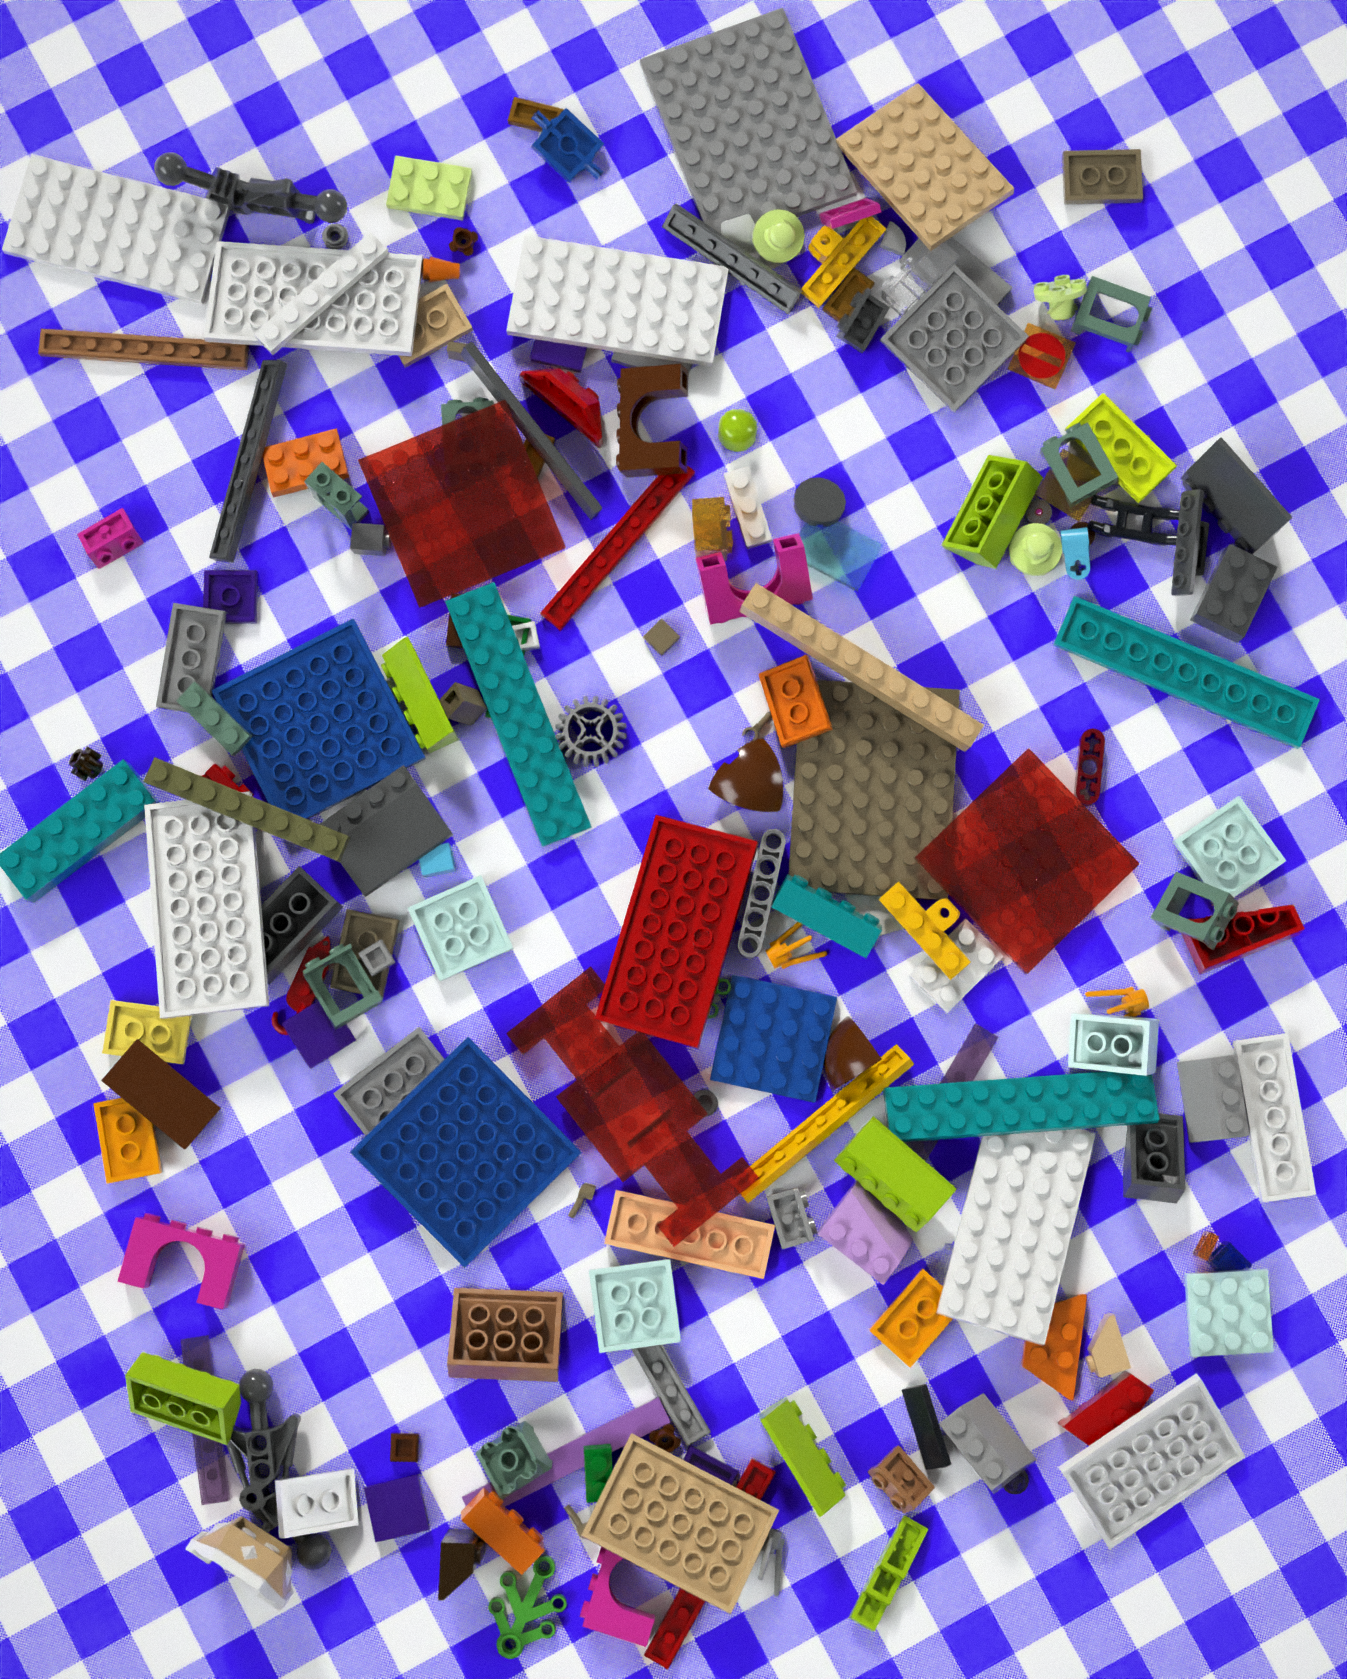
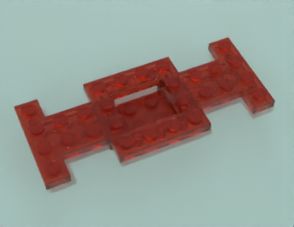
M590 966L506 1034L523 1055L544 1039L576 1078V1081L557 1095L556 1098L623 1183L644 1166L678 1207L677 1210L657 1225L672 1246L675 1247L755 1183L759 1177L743 1157L723 1173H720L687 1132L705 1118L708 1113L645 1034L636 1032L619 1046L602 1023L595 1020V1014L587 1005L603 992L605 984Z

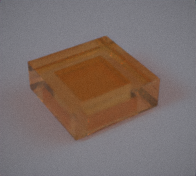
M1203 1232L1193 1255L1201 1260L1208 1261L1219 1236L1212 1232Z

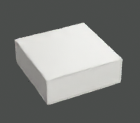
M535 621L512 626L521 650L540 649ZM529 628L527 644L521 645L523 631Z

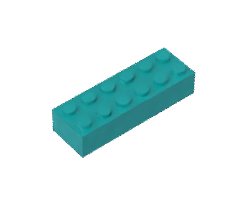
M123 759L0 853V867L25 900L35 903L145 818L144 805L160 802L132 765Z

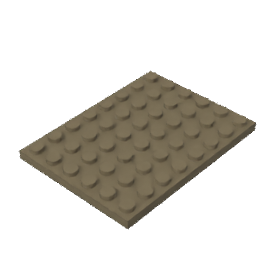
M817 680L833 730L799 742L796 745L788 875L792 877L794 875L801 876L809 882L808 886L816 890L820 887L830 893L882 897L900 881L915 899L941 900L948 898L956 746L853 682ZM924 687L959 709L960 690Z

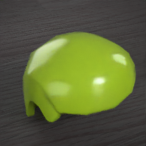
M731 409L725 412L719 421L718 439L721 444L728 450L740 452L746 451L755 443L757 421L753 415L742 409Z

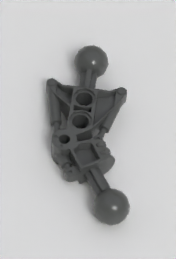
M175 152L161 154L154 163L155 175L163 184L175 186L186 182L206 189V199L227 205L230 210L239 214L249 215L251 212L298 218L308 224H312L316 214L325 222L336 223L343 219L347 212L345 196L334 189H327L317 196L301 194L293 185L292 180L287 178L274 181L250 178L248 182L240 180L239 174L231 173L219 167H215L211 175L188 167L183 157Z
M251 1369L242 1375L239 1386L241 1397L250 1403L252 1429L239 1428L234 1425L230 1441L226 1446L235 1472H238L244 1488L240 1493V1504L244 1509L251 1511L258 1520L260 1519L263 1522L262 1529L269 1532L278 1526L276 1491L270 1493L268 1485L281 1475L282 1469V1478L279 1480L290 1478L289 1469L293 1465L297 1431L301 1416L295 1413L289 1416L283 1424L268 1427L266 1400L273 1392L274 1383L266 1371ZM258 1435H262L267 1440L266 1448H261L257 1445L256 1438ZM241 1453L248 1459L250 1485L244 1471L246 1467ZM260 1463H264L269 1467V1476H264L260 1473ZM306 1534L292 1537L298 1544L297 1558L299 1563L305 1568L312 1570L320 1569L330 1560L331 1546L328 1539L322 1535Z

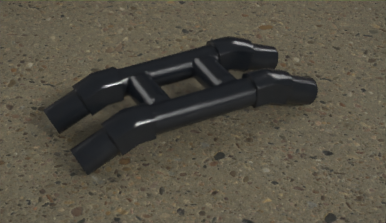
M1098 495L1092 496V505L1107 511H1117L1116 526L1091 520L1087 526L1089 531L1107 537L1147 542L1153 545L1176 546L1177 535L1152 533L1153 519L1179 520L1180 510L1127 503ZM1128 513L1143 516L1141 531L1126 528Z

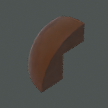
M763 738L751 741L737 750L739 753L738 757L730 764L724 762L713 776L708 787L712 793L721 799L753 811L778 812L782 805L783 778L780 765L772 748Z
M849 1016L844 1018L834 1028L827 1044L824 1069L832 1090L837 1089L882 1060L870 1041Z

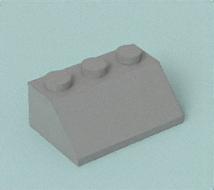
M1237 1054L1177 1062L1189 1143L1249 1136Z
M984 1393L963 1404L939 1423L947 1436L993 1494L997 1493L1037 1460Z

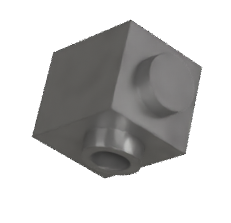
M352 523L350 549L354 554L386 556V549L391 548V533H388L384 525Z

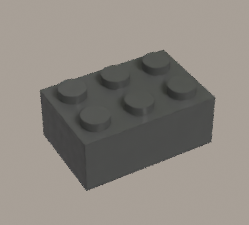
M1229 544L1223 550L1190 621L1238 643L1245 637L1278 567Z

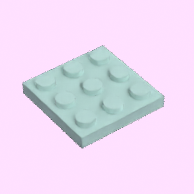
M1237 796L1172 841L1201 882L1226 891L1233 897H1236L1286 862L1283 855L1240 796Z
M481 875L408 907L440 982L514 949Z
M670 1259L589 1270L599 1353L681 1342Z
M1268 1269L1184 1273L1189 1352L1191 1357L1274 1352Z

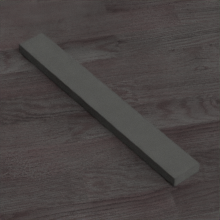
M469 342L463 347L461 352L463 359L590 520L595 518L602 510V506L474 343Z
M282 360L262 361L209 558L214 561L234 563L287 368V363Z

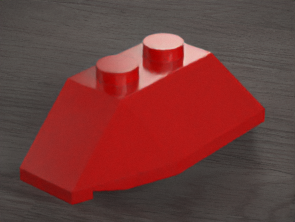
M560 368L530 370L520 373V382L597 447L600 448L603 445L599 396L592 389L587 388L585 390L578 384L579 380L574 374L569 371L565 373Z

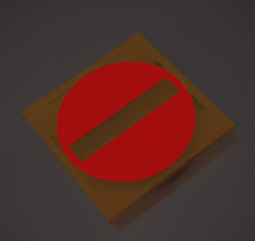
M1027 323L1024 332L1029 338L1014 353L1008 370L1056 390L1076 343L1036 325Z

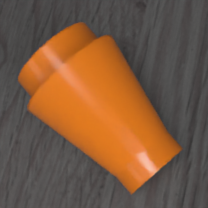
M431 256L429 259L423 258L422 280L436 282L459 279L460 263H453Z

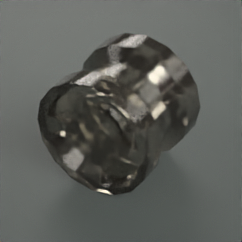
M1025 1470L1003 1487L1008 1493L1020 1494L1026 1490L1029 1479Z

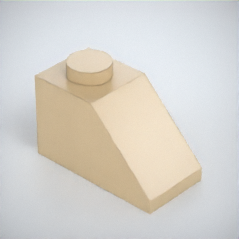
M1112 1313L1104 1314L1087 1348L1089 1356L1085 1357L1090 1373L1095 1372V1375L1099 1378L1131 1368L1115 1315Z

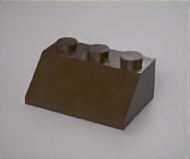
M448 1529L441 1541L438 1601H444L474 1573L477 1565H481V1560H483V1555H485L486 1542L473 1530Z

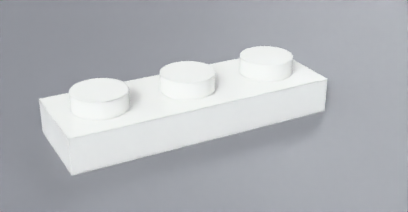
M749 466L724 473V479L746 548L750 549L772 542L770 530Z

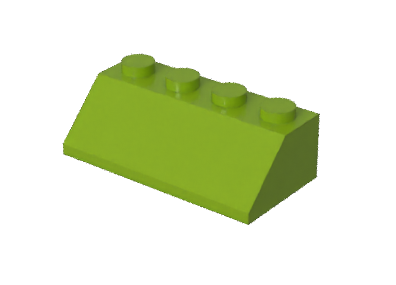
M988 455L941 546L977 565L996 569L1043 477L1027 461Z
M408 636L401 639L382 655L385 663L381 664V667L387 679L392 677L396 684L392 689L398 702L403 700L405 702L407 710L403 712L409 725L415 724L419 733L415 737L420 748H427L429 753H433L458 741V738Z
M874 1116L848 1141L834 1159L845 1172L850 1174L856 1181L858 1180L865 1190L874 1195L887 1209H890L906 1226L916 1233L931 1220L957 1189Z
M142 1352L125 1374L130 1412L227 1445L241 1406L239 1384L231 1380L212 1376L204 1371L201 1372L186 1367L181 1363L171 1362L158 1355Z
M784 1397L758 1415L764 1428L820 1518L846 1496L842 1488L847 1485L838 1471L834 1474L828 1464L832 1461L824 1447L819 1450L813 1440L817 1436L809 1424L804 1426L799 1416L803 1413L795 1400L789 1402L787 1397Z

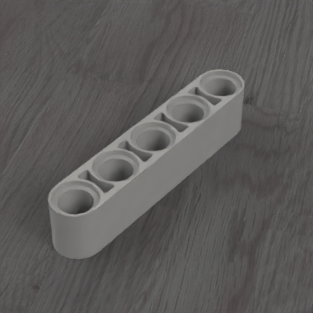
M777 829L767 830L763 834L737 946L739 954L746 959L757 957L763 945L785 847V836ZM769 836H776L780 839L781 845L776 849H771L766 845V839ZM765 861L771 862L775 867V871L770 875H765L760 871V865ZM759 887H763L768 891L769 897L764 901H759L755 898L754 891ZM753 913L760 914L763 918V924L759 927H753L749 924L748 917ZM752 939L756 942L757 950L754 953H746L743 950L742 943L745 940Z

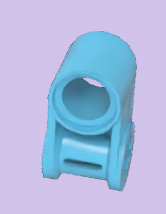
M1085 527L1061 530L1062 552L1064 554L1067 574L1075 580L1084 579L1090 572L1088 529ZM1076 560L1085 565V568H1082L1079 574H1076L1073 569L1070 570V566H1074Z

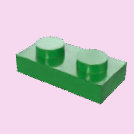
M611 1444L583 1446L585 1496L587 1503L598 1501L613 1471Z

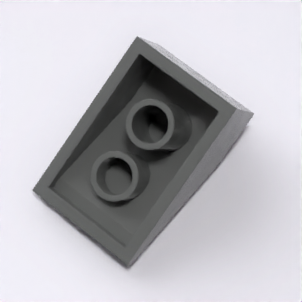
M1159 1113L1160 1121L1158 1123L1127 1125L1123 1164V1197L1177 1204L1186 1190L1183 1116Z

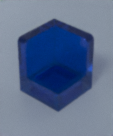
M1223 1241L1205 1259L1215 1271L1243 1270L1244 1268L1250 1269L1253 1266L1228 1241Z

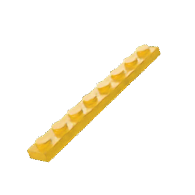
M897 1044L881 1056L882 1060L857 1076L731 1182L747 1203L751 1202L880 1094L884 1088H887L914 1065L911 1058Z

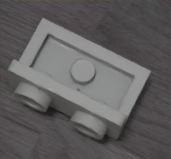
M798 1187L766 1196L782 1250L814 1241L813 1234L817 1233L813 1217L807 1218L805 1208L809 1207L805 1191L799 1192Z

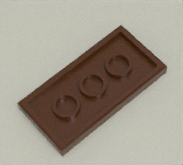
M138 1039L134 1041L101 1079L105 1085L184 1150L221 1109Z

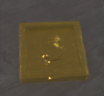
M1062 449L1059 453L1077 487L1101 475L1097 469L1067 450ZM1051 468L1035 492L1036 496L1078 522L1091 504L1092 498L1090 497L1070 508L1065 499L1066 495Z

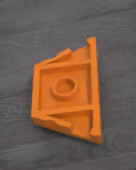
M1082 1293L1075 1297L1055 1302L1045 1345L1042 1346L1024 1340L1021 1362L1022 1367L1064 1397L1073 1401L1087 1295Z

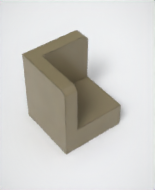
M457 682L439 700L448 719L469 726L473 725L487 709L477 689Z

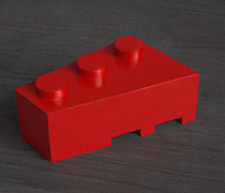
M1125 1371L1098 1391L1099 1393L1090 1400L1081 1404L1069 1416L1060 1420L1058 1424L1090 1446L1140 1412L1154 1392V1389Z

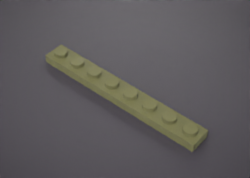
M155 757L143 781L148 785L337 862L341 861L350 840L349 836Z

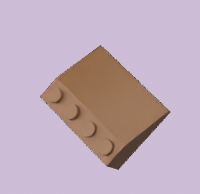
M454 1288L447 1358L448 1376L450 1378L558 1382L563 1292Z

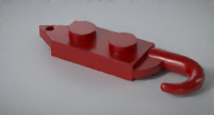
M329 936L313 947H308L287 992L286 1001L297 1013L315 1002L316 996L304 978L303 970L307 969L305 964L317 957L322 960L330 955L331 943ZM325 941L328 942L326 946L323 945ZM331 964L326 966L322 972L323 982L331 967ZM274 1012L271 1018L272 1026L279 1034L288 1035L284 1027L278 1022V1012Z

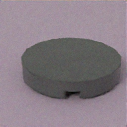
M820 477L809 478L801 482L793 498L796 514L801 520L813 526L817 524L823 525V527L830 526L838 522L845 510L846 500L843 491L837 484Z

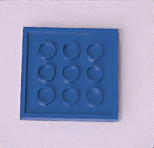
M732 974L730 982L731 991L727 996L710 1080L815 1103L837 997Z

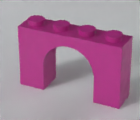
M799 533L773 539L777 569L774 577L763 587L791 605H799L805 601L813 600L805 548ZM718 552L695 558L705 610L710 625L725 623L735 618L747 617L739 612L751 590H741L729 583L722 553Z
M145 1213L144 1217H135L117 1282L143 1289L148 1288L160 1252L174 1241H183L193 1245L201 1253L205 1264L204 1277L196 1303L222 1310L228 1308L245 1247L244 1243L238 1242L239 1237L229 1234H223L222 1238L213 1236V1230L203 1227H197L196 1231L187 1229L186 1223L171 1220L170 1224L160 1221V1216Z
M601 1547L596 1563L601 1564L598 1575L592 1574L588 1590L593 1591L590 1602L584 1600L579 1616L584 1618L582 1627L646 1647L654 1624L655 1614L627 1606L615 1597L610 1587L609 1578L615 1565L623 1558Z

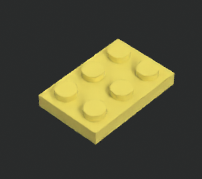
M111 1000L102 1054L122 1056L134 1041L138 1039L165 1062L184 1064L192 1016L161 1019L159 1006Z

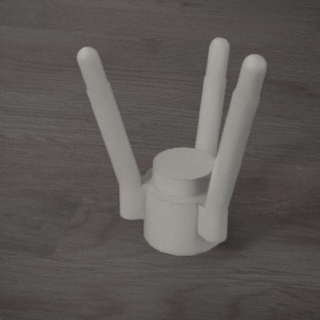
M771 1528L761 1549L764 1551L758 1579L763 1580L770 1553L774 1554L776 1550L774 1595L777 1597L780 1593L782 1549L785 1540L781 1539L783 1532Z

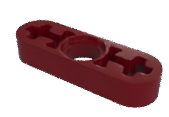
M1088 729L1079 738L1074 798L1082 806L1094 804L1100 796L1105 738L1103 733L1097 729ZM1090 735H1094V740L1099 742V744L1093 746L1092 754L1098 753V757L1095 755H1083V752H1089L1090 744L1085 742V739H1088ZM1086 760H1091L1096 764V772L1092 775L1086 774L1082 769V764ZM1081 778L1084 780L1095 779V783H1089V792H1092L1094 796L1089 797L1088 800H1084V795L1080 794V791L1086 788V781L1081 782Z

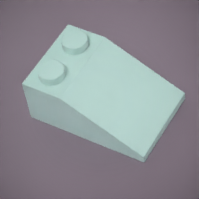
M1071 1013L1068 1067L1146 1076L1156 1073L1159 1019Z

